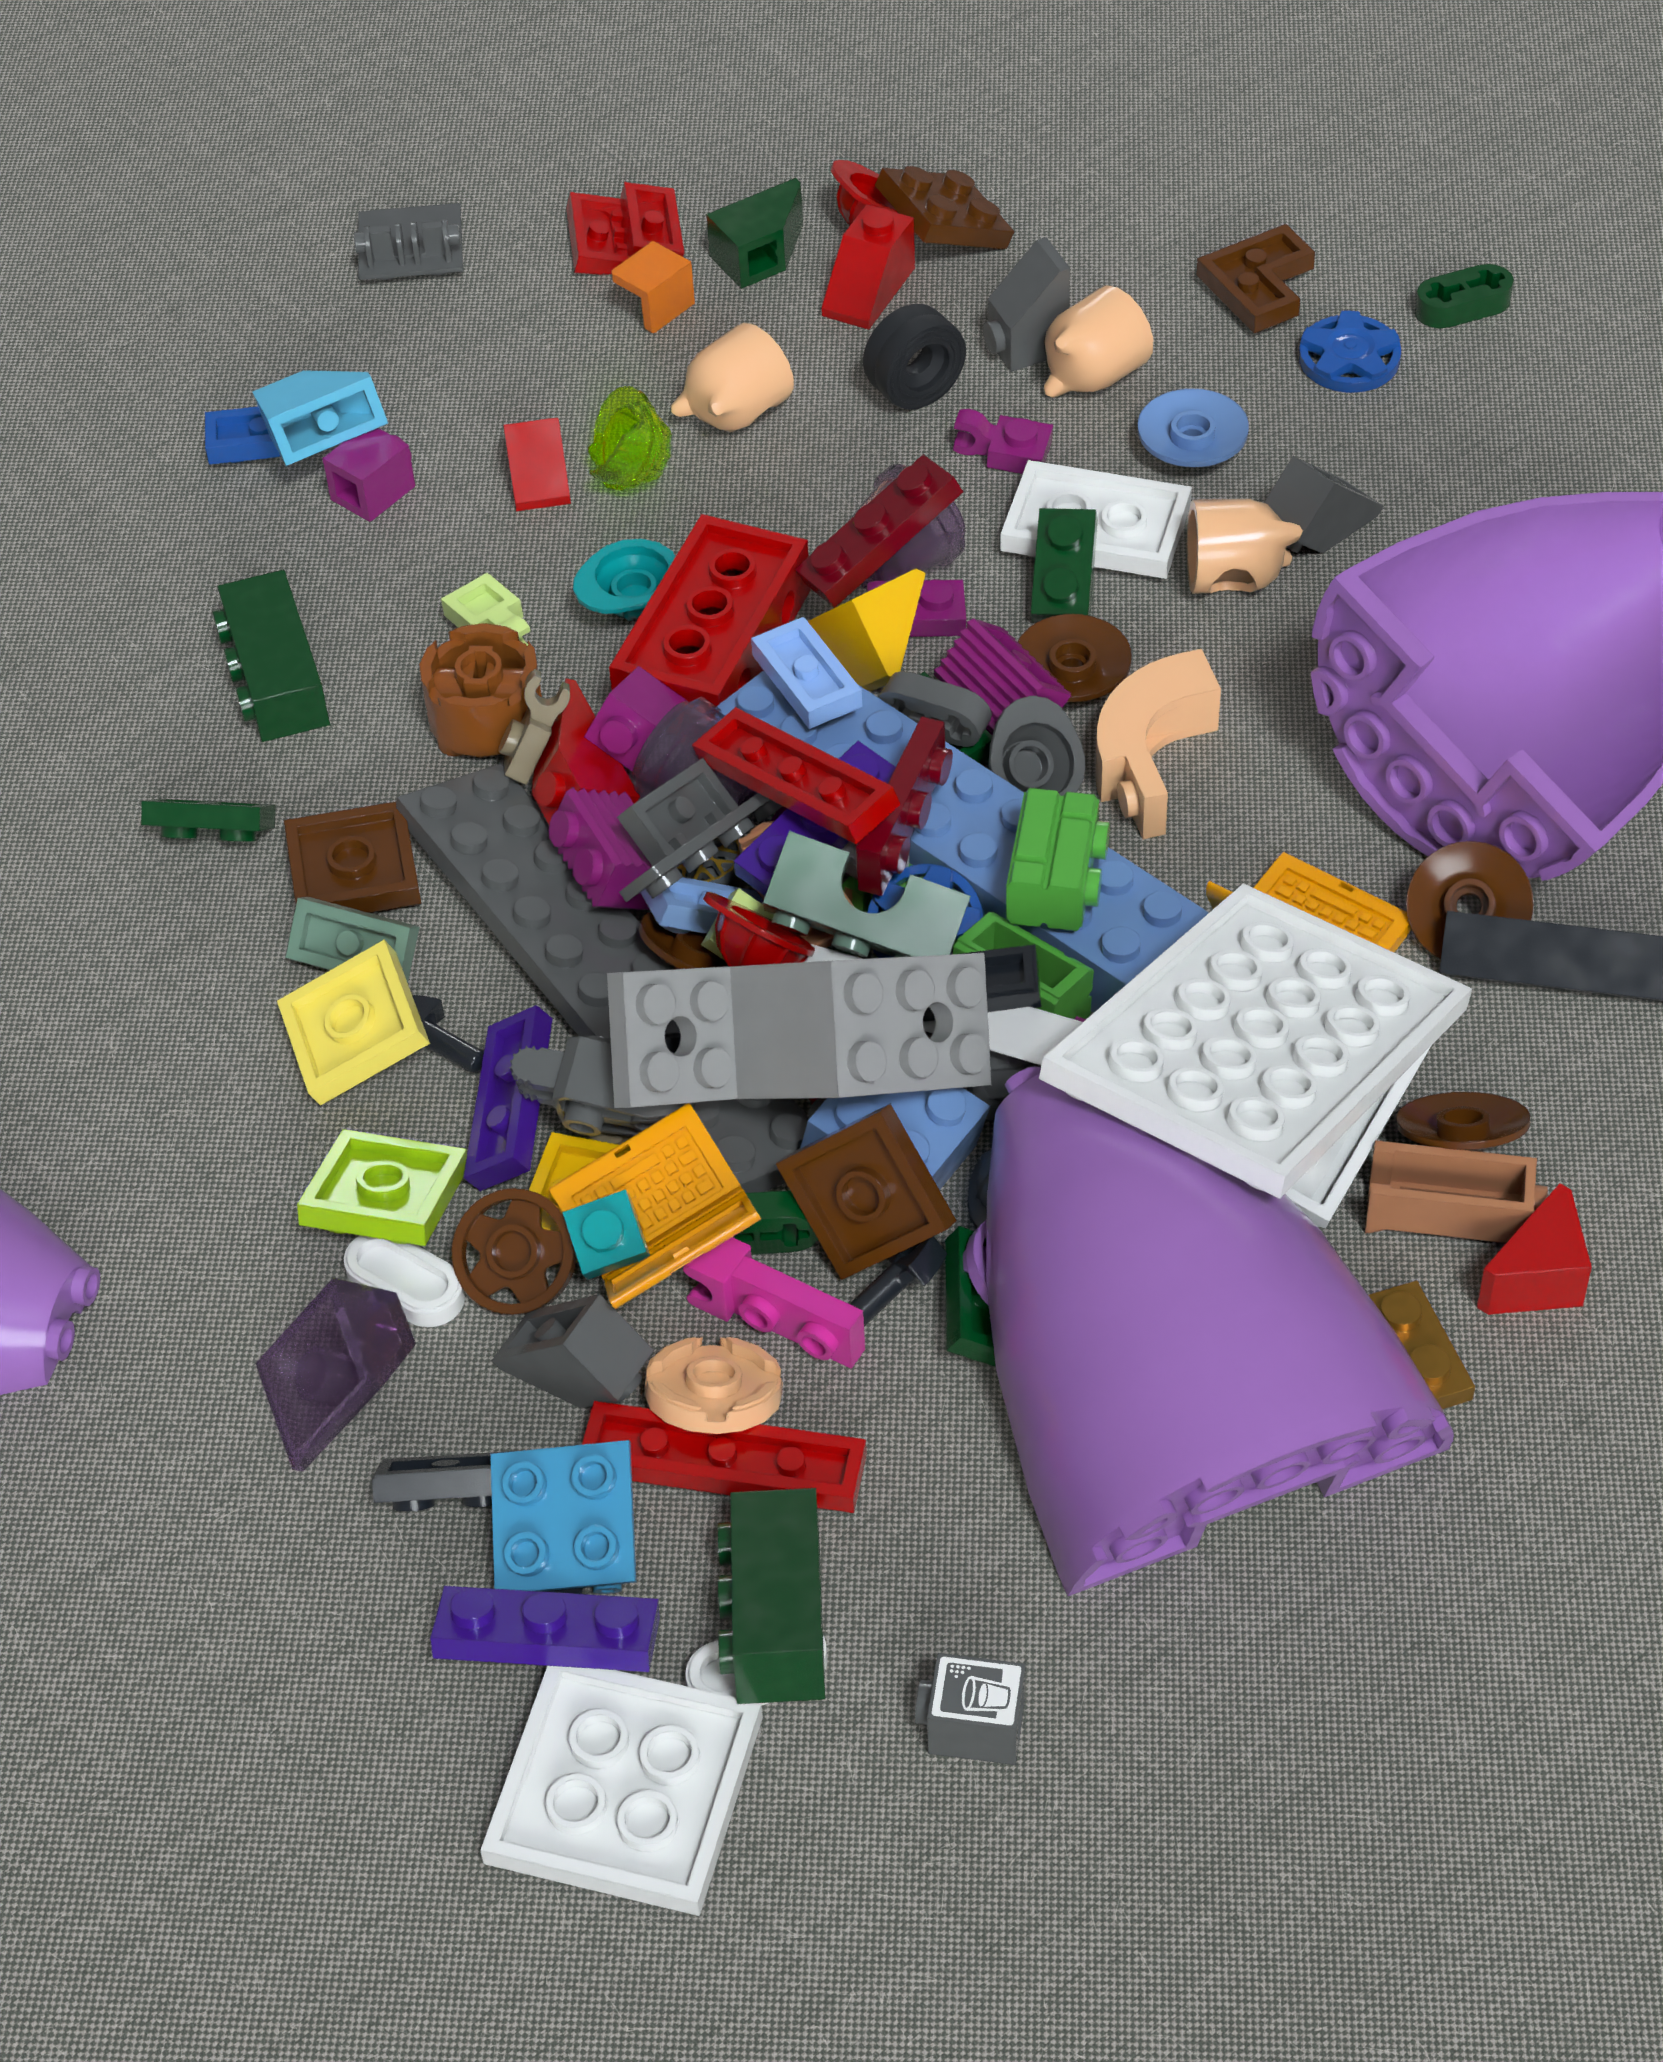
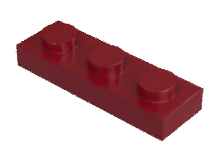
M923 454L912 465L906 467L873 500L861 507L855 516L826 542L820 544L795 570L809 588L835 608L963 493V490L954 476Z
M921 716L888 782L889 785L893 786L901 805L872 832L868 833L856 847L858 889L860 891L883 896L893 873L901 874L907 864L910 853V838L914 829L922 830L925 827L931 810V794L936 784L943 786L946 783L950 774L953 752L951 749L945 748V722Z

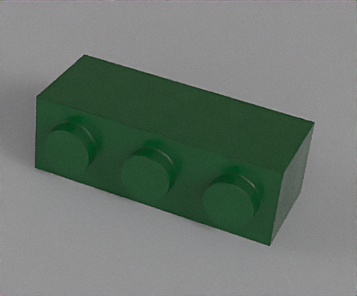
M285 570L217 585L222 609L212 611L220 644L231 642L233 646L223 649L232 683L243 681L245 685L235 688L244 722L256 721L262 742L330 726L322 683Z
M816 1488L731 1492V1522H718L717 1526L720 1566L731 1565L732 1575H718L720 1619H732V1629L718 1631L720 1674H734L737 1704L826 1700L820 1540Z

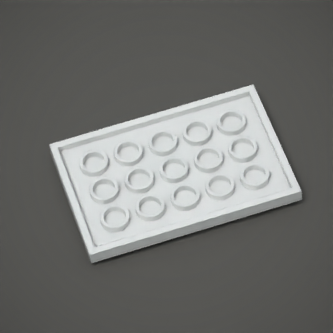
M1243 883L1043 1057L1039 1079L1066 1092L1074 1099L1084 1101L1245 1181L1251 1187L1265 1191L1280 1199L1467 1010L1472 988Z

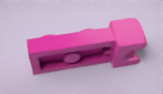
M732 1237L708 1253L700 1255L683 1266L685 1274L699 1282L687 1295V1301L691 1305L728 1322L735 1313L758 1331H773L798 1343L803 1350L817 1359H831L850 1369L853 1368L865 1351L863 1310L752 1259L751 1246Z

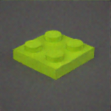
M342 1129L297 1203L298 1223L300 1226L324 1229L337 1234L348 1233L390 1240L397 1244L426 1246L464 1177L467 1149Z

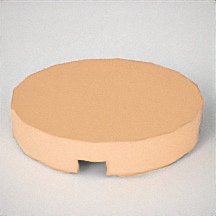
M693 1337L664 1347L649 1360L646 1370L645 1397L650 1410L668 1424L691 1432L710 1434L738 1432L764 1423L779 1409L783 1382L780 1378L781 1368L777 1360L758 1345L738 1338L720 1337V1346H702L703 1337Z

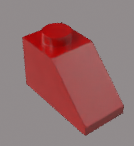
M866 204L843 234L821 308L823 317L867 330L872 327L915 269L913 217Z

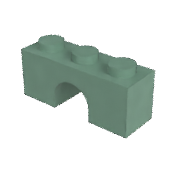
M789 831L763 901L764 911L774 914L771 922L773 925L802 936L808 935L810 927L834 935L831 943L832 946L864 958L868 957L870 949L892 957L950 955L968 906L970 895L910 874L902 897L892 908L880 913L860 911L848 902L841 885L849 863L850 852Z

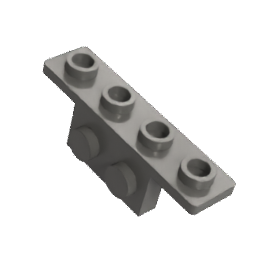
M704 758L700 759L630 806L617 817L652 865L650 869L619 893L626 902L645 889L652 899L683 877L677 869L679 865L683 864L689 873L719 852L713 841L719 839L726 848L754 827L749 816L753 814L758 822L761 823L783 806L759 793L738 806Z

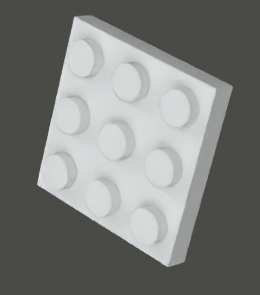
M547 1666L480 1850L483 1863L700 1916L763 1719L761 1703L737 1704L736 1697L618 1670Z

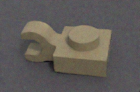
M536 669L529 673L524 683V698L528 708L522 721L518 722L514 719L510 721L498 752L505 755V776L527 785L551 736V727L556 717L567 707L570 700V686L565 682H562L558 693L554 697L549 699L540 697L536 693V689L540 685L542 677L541 672Z

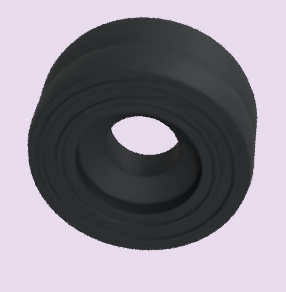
M909 304L900 307L886 316L872 332L863 354L864 372L869 382L892 404L908 410L920 409L940 399L958 379L966 358L965 340L960 331L933 307L925 304ZM922 348L915 360L907 365L912 356Z

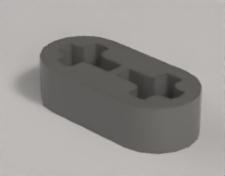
M907 671L895 672L878 696L879 699L916 723L919 722L921 716L945 722V741L962 747L974 746L979 741L992 717L990 707L976 693L959 686Z

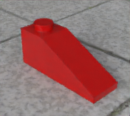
M565 679L564 681L570 686L569 703L556 717L551 727V736L534 769L532 794L549 826L551 818L558 811L566 791L573 787L577 792L585 788L587 793L593 789L597 793L606 790L608 794L616 791L618 795L626 791L634 804L640 798L623 765L584 737L596 716L576 680Z

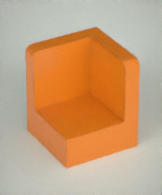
M654 241L612 270V281L641 297L644 329L651 333H656L695 304L691 261Z

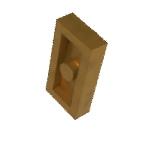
M1416 1280L1369 1294V1297L1396 1332L1441 1408L1445 1409L1473 1400L1475 1385L1419 1282Z

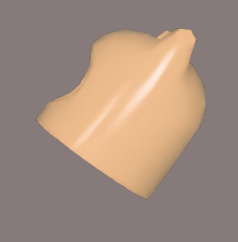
M1106 285L1057 315L1046 331L1045 337L1047 362L1051 373L1044 385L1045 394L1050 397H1058L1070 391H1099L1111 386L1148 362L1153 353V335L1150 324L1141 307L1129 294L1118 287Z
M742 323L737 325L696 354L687 367L684 391L671 405V413L678 417L695 415L700 420L724 431L733 432L745 428L768 408L777 407L790 397L794 389V379L789 361L780 346L767 332L753 324Z
M1252 499L1192 500L1187 527V569L1192 594L1213 593L1224 590L1254 592L1267 587L1278 577L1281 568L1290 565L1292 555L1290 551L1286 550V547L1299 541L1303 532L1300 525L1282 521L1268 504Z

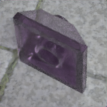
M333 1277L255 1363L292 1470L303 1472L384 1386L416 1345L396 1292Z

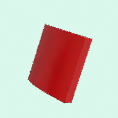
M624 182L620 198L570 192L566 212L574 273L612 274L614 268L652 241L682 257L684 256L674 188Z

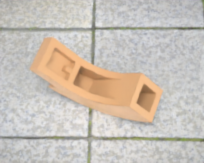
M1202 649L1164 657L1138 669L1113 690L1104 703L1099 715L1095 780L1100 801L1105 802L1118 799L1122 814L1125 818L1133 817L1142 839L1166 834L1168 792L1152 756L1159 749L1176 740L1218 731L1221 688Z

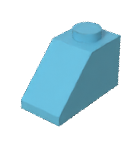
M301 371L252 391L268 433L286 466L388 424L372 378L368 372Z

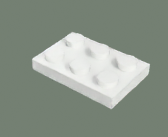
M1028 460L1000 534V551L1035 557L1039 508L1096 509L1098 525L1094 567L1167 579L1190 508L1192 487Z

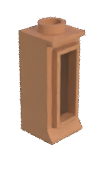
M1375 1140L1365 1233L1395 1230L1507 1243L1547 1198L1548 1187L1535 1185L1537 1158Z

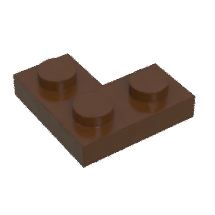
M1287 224L1197 258L1196 275L1253 333H1257L1299 316L1300 298L1283 281L1314 269L1315 251Z

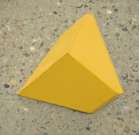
M913 569L808 620V623L854 681L862 688L871 692L885 686L895 672L901 671L925 572Z

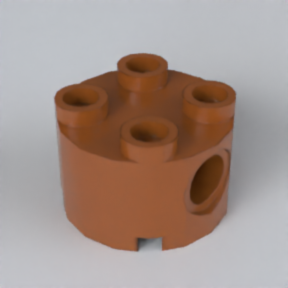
M487 623L461 626L448 632L450 641L438 647L437 640H435L427 647L419 664L430 731L437 739L440 751L448 756L470 755L484 757L502 754L498 752L499 745L510 721L514 719L521 722L528 708L524 698V683L531 671L534 669L538 670L535 648L529 641L528 646L519 641L518 632L507 626ZM539 685L536 689V693L540 697H542L541 688Z

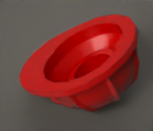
M839 159L833 161L831 173L840 183L836 195L838 210L848 225L853 223L866 204L898 213L875 187L879 174L848 160Z
M706 892L703 900L719 911L715 923L716 943L729 967L804 962L808 956H813L815 948L799 935L773 925L771 919L715 893Z

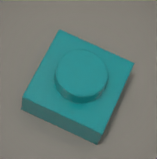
M626 1189L562 1212L582 1274L587 1280L636 1263L650 1255L631 1196Z

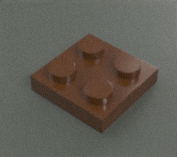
M906 166L905 169L882 168L875 187L899 214L914 218V232L924 243L1007 249L1015 232L999 214V208L988 201L974 186V180L963 172L957 170H948L946 173L927 172L915 166Z
M397 801L284 820L295 903H297V898L311 897L367 913L421 904L408 823L396 808Z
M891 1103L800 1148L776 1163L777 1168L841 1280L946 1231L957 1221Z

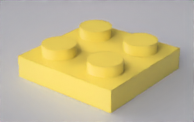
M385 939L277 1000L308 1094L320 1106L430 1044L397 953Z

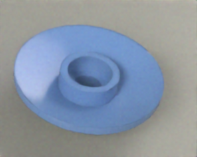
M1180 389L1164 393L1150 401L1139 415L1137 430L1144 448L1156 458L1177 466L1205 467L1224 462L1236 455L1247 441L1249 423L1243 409L1225 395L1204 389Z

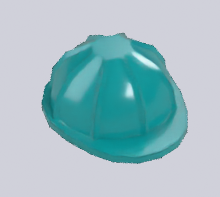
M624 539L606 545L593 554L578 570L573 579L574 595L579 604L590 611L602 614H615L618 617L625 618L628 622L632 619H638L676 556L672 550L660 542L647 539Z

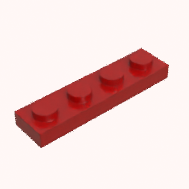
M737 707L732 709L692 744L698 759L704 758L710 768L854 844L860 842L901 805L893 786Z
M599 1401L593 1402L582 1445L629 1440L631 1442L632 1481L724 1495H731V1492L816 1488L817 1508L849 1513L855 1512L867 1456L866 1439L762 1424L744 1431L722 1434L691 1432L666 1423L649 1408Z

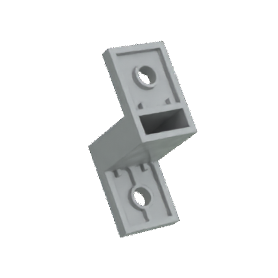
M984 953L607 973L614 1108L732 1099L843 1098L991 1085ZM928 1007L931 1008L936 1020L935 1031L930 1039L923 1028V1016ZM671 1020L676 1022L681 1033L680 1045L674 1054L669 1051L665 1043V1030Z

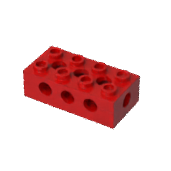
M701 514L610 664L611 689L613 690L638 666L687 700L669 731L699 739L715 725L714 708L763 671L762 667L752 656L751 638L794 621L811 591V588L803 582L795 570L809 557L808 540Z

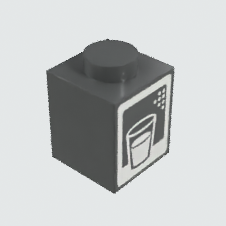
M938 1653L933 1681L920 1680L915 1710V1724L927 1725L928 1754L1016 1765L1025 1706L1026 1664Z

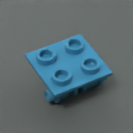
M629 1440L490 1454L494 1589L550 1591L593 1587L594 1593L612 1594L621 1592L622 1584L636 1583L631 1442Z

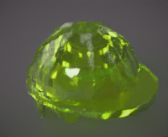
M623 386L609 394L601 405L595 422L594 442L588 446V453L596 466V470H589L590 475L602 481L606 488L627 492L632 488L657 480L662 476L669 459L672 457V433L670 428L655 412L648 397L637 387Z

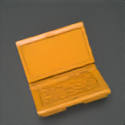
M1285 852L1277 858L1253 887L1392 952L1398 949L1411 931L1407 911ZM1211 881L1206 886V896L1213 909L1233 893Z
M690 1103L683 1105L549 1188L550 1193L563 1212L625 1189L630 1194L650 1255L641 1261L601 1275L605 1282L604 1285L608 1299L615 1310L671 1276L674 1271L695 1258L708 1253L761 1220V1217ZM629 1147L631 1148V1150L627 1153L623 1154L618 1158L616 1157L617 1154L621 1153Z

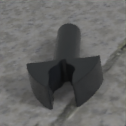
M412 995L430 1042L425 1047L470 1073L479 1072L482 1067L484 1051L437 1025L445 1018L442 1000L435 997Z
M934 1236L882 1261L887 1269L850 1303V1305L863 1310L864 1327L909 1284L925 1286L933 1278L947 1256V1252Z

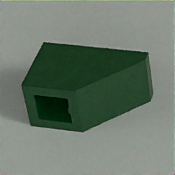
M797 178L706 214L709 256L741 289L786 270L803 227L801 182Z

